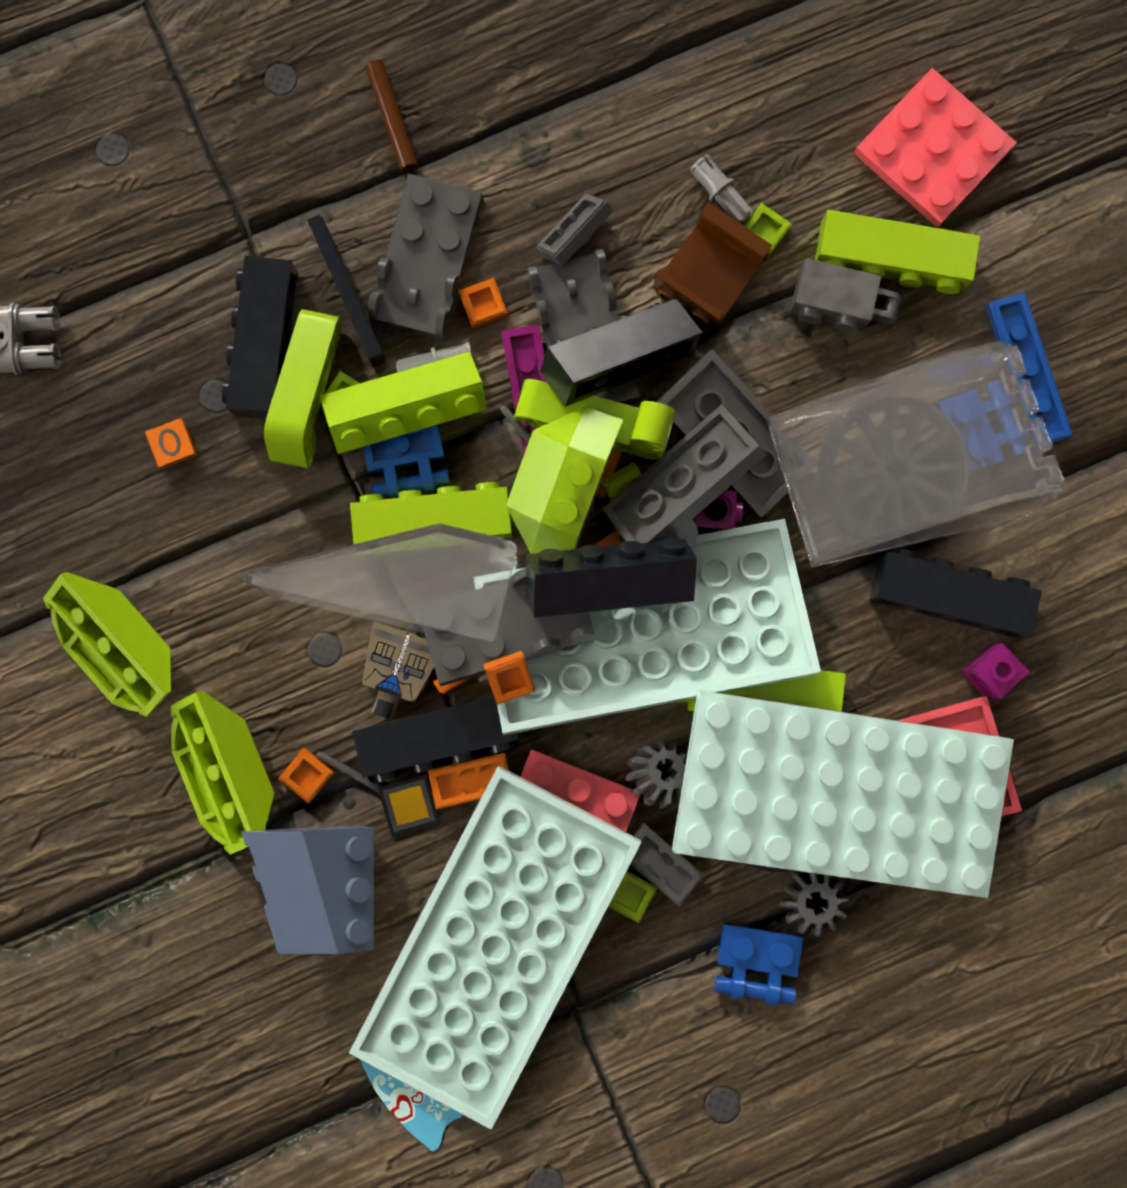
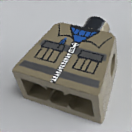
M374 621L362 684L379 690L371 713L393 720L401 698L418 703L436 671L425 638Z

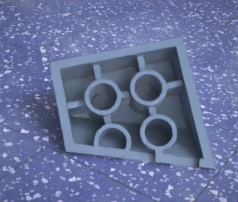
M347 825L241 831L245 845L249 846L255 864L252 866L256 881L260 882L266 900L264 909L279 954H345L374 950V827Z

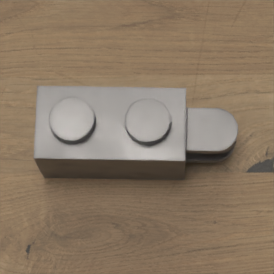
M806 258L799 270L789 313L798 315V319L807 323L817 324L824 321L836 324L835 327L838 330L855 333L858 330L864 331L870 321L882 324H895L902 296L897 292L879 288L881 280L879 275ZM876 301L884 303L883 310L874 308Z

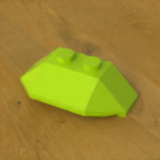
M585 406L533 430L506 504L531 554L539 553L544 549H557L560 551L576 549L624 421L623 419Z
M68 572L60 574L43 597L46 608L51 610L52 623L61 646L113 705L129 711L139 712L140 715L145 717L151 715L171 692L170 647L120 590Z
M195 692L171 705V716L173 717L171 727L172 754L200 824L215 840L223 844L224 849L231 855L249 847L245 845L241 831L265 830L274 797V790L245 719L205 692Z

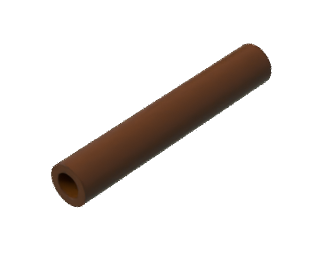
M380 59L372 60L366 64L365 68L400 171L403 173L413 171L418 167V162L385 65Z

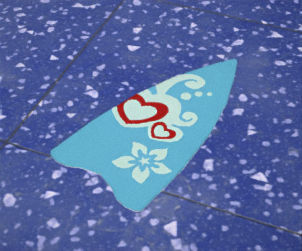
M360 1059L376 1093L389 1111L431 1151L438 1149L446 1126L463 1116V1114Z

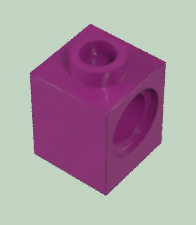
M725 490L711 502L717 503L722 507L724 511L722 520L712 521L708 519L704 509L692 519L697 526L698 533H712L733 529L735 525H741L743 503L736 502L737 491Z
M1001 642L987 645L960 672L983 696H987L988 700L1002 699L1030 671Z

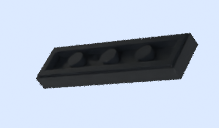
M317 215L308 219L307 221L372 367L375 368L384 364L386 358L323 216Z

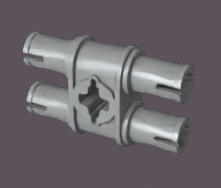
M18 303L0 306V373L22 375L27 369L60 368L61 360H55V357H61L57 344L24 346L26 331H58L60 329V323L54 322V319L60 320V314L56 306L23 308Z

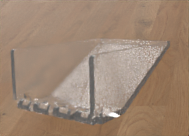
M998 341L947 352L768 417L766 421L811 567L1027 517L1063 493L1061 487L1058 486L1064 483V479L1056 456L1043 457L1042 455L1043 452L1053 448L1043 418L1030 419L1029 415L1040 410L1029 379L1021 381L1016 379L1027 373L1018 346L1005 345L1004 341Z
M438 523L246 571L243 582L275 598L421 633H424L423 626L492 642L496 639L512 570L521 569L517 546L512 541Z

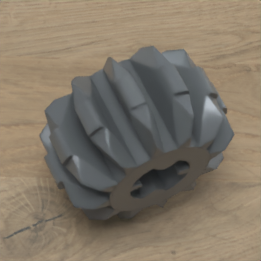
M654 740L649 746L643 744L636 749L637 756L630 758L627 763L633 772L627 774L625 780L635 782L637 786L633 789L631 795L638 796L643 793L644 806H651L656 802L658 808L661 809L669 807L671 802L679 803L685 772L683 761L687 759V753L683 752L677 755L676 743L670 742L664 746L661 740Z
M798 872L792 873V878L797 883L795 888L788 884H783L782 890L790 894L791 898L779 901L782 908L792 909L784 917L786 922L791 924L798 921L797 931L801 934H805L811 925L813 935L820 937L823 932V923L830 931L834 932L837 929L836 924L832 920L834 915L840 919H845L847 916L844 911L838 909V905L849 902L848 896L837 894L843 888V882L837 879L830 883V875L820 874L817 877L816 873L806 872V880H804L803 876ZM813 892L822 898V904H816L817 910H813L806 905L807 897L812 899L810 894Z

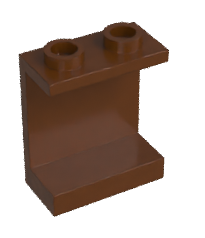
M708 202L699 215L696 227L665 270H659L656 274L653 287L657 290V295L663 301L668 302L677 299L683 308L689 312L688 314L695 323L702 327L709 325L716 330L766 260L772 245Z

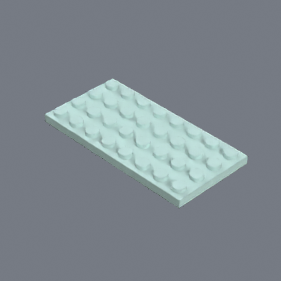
M785 519L698 535L696 542L689 544L697 557L694 601L588 612L596 640L526 661L536 691L498 704L503 735L694 699L697 697L698 690L725 693L818 675L821 669ZM525 568L474 577L476 590L508 581L514 573Z
M698 690L672 851L677 854L988 898L1014 740L1000 736Z
M498 766L349 1054L492 1130L641 844V840Z

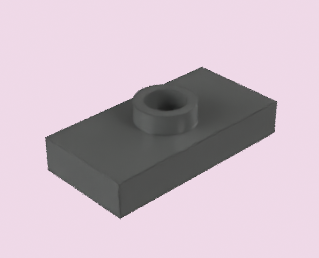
M586 193L536 247L537 251L543 258L563 266L580 247L589 242L592 234L614 210L607 201Z
M643 823L633 835L641 840V844L630 865L680 907L705 876L683 856L674 853L669 844Z

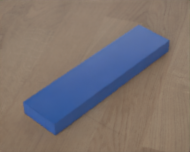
M1022 292L989 302L985 308L1032 449L1073 437L1026 293Z

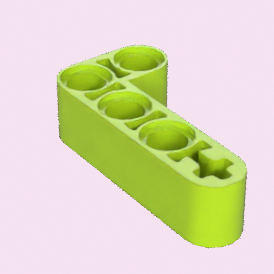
M301 309L265 422L264 440L270 461L303 468H310L316 449L314 425L321 404L319 395L324 394L339 344L342 319L339 316Z
M535 379L524 380L514 419L520 423L539 428L588 406L624 420L613 450L652 460H658L663 457L676 414L672 407L654 401H643L640 407L637 408L598 396H592L565 407L547 382Z

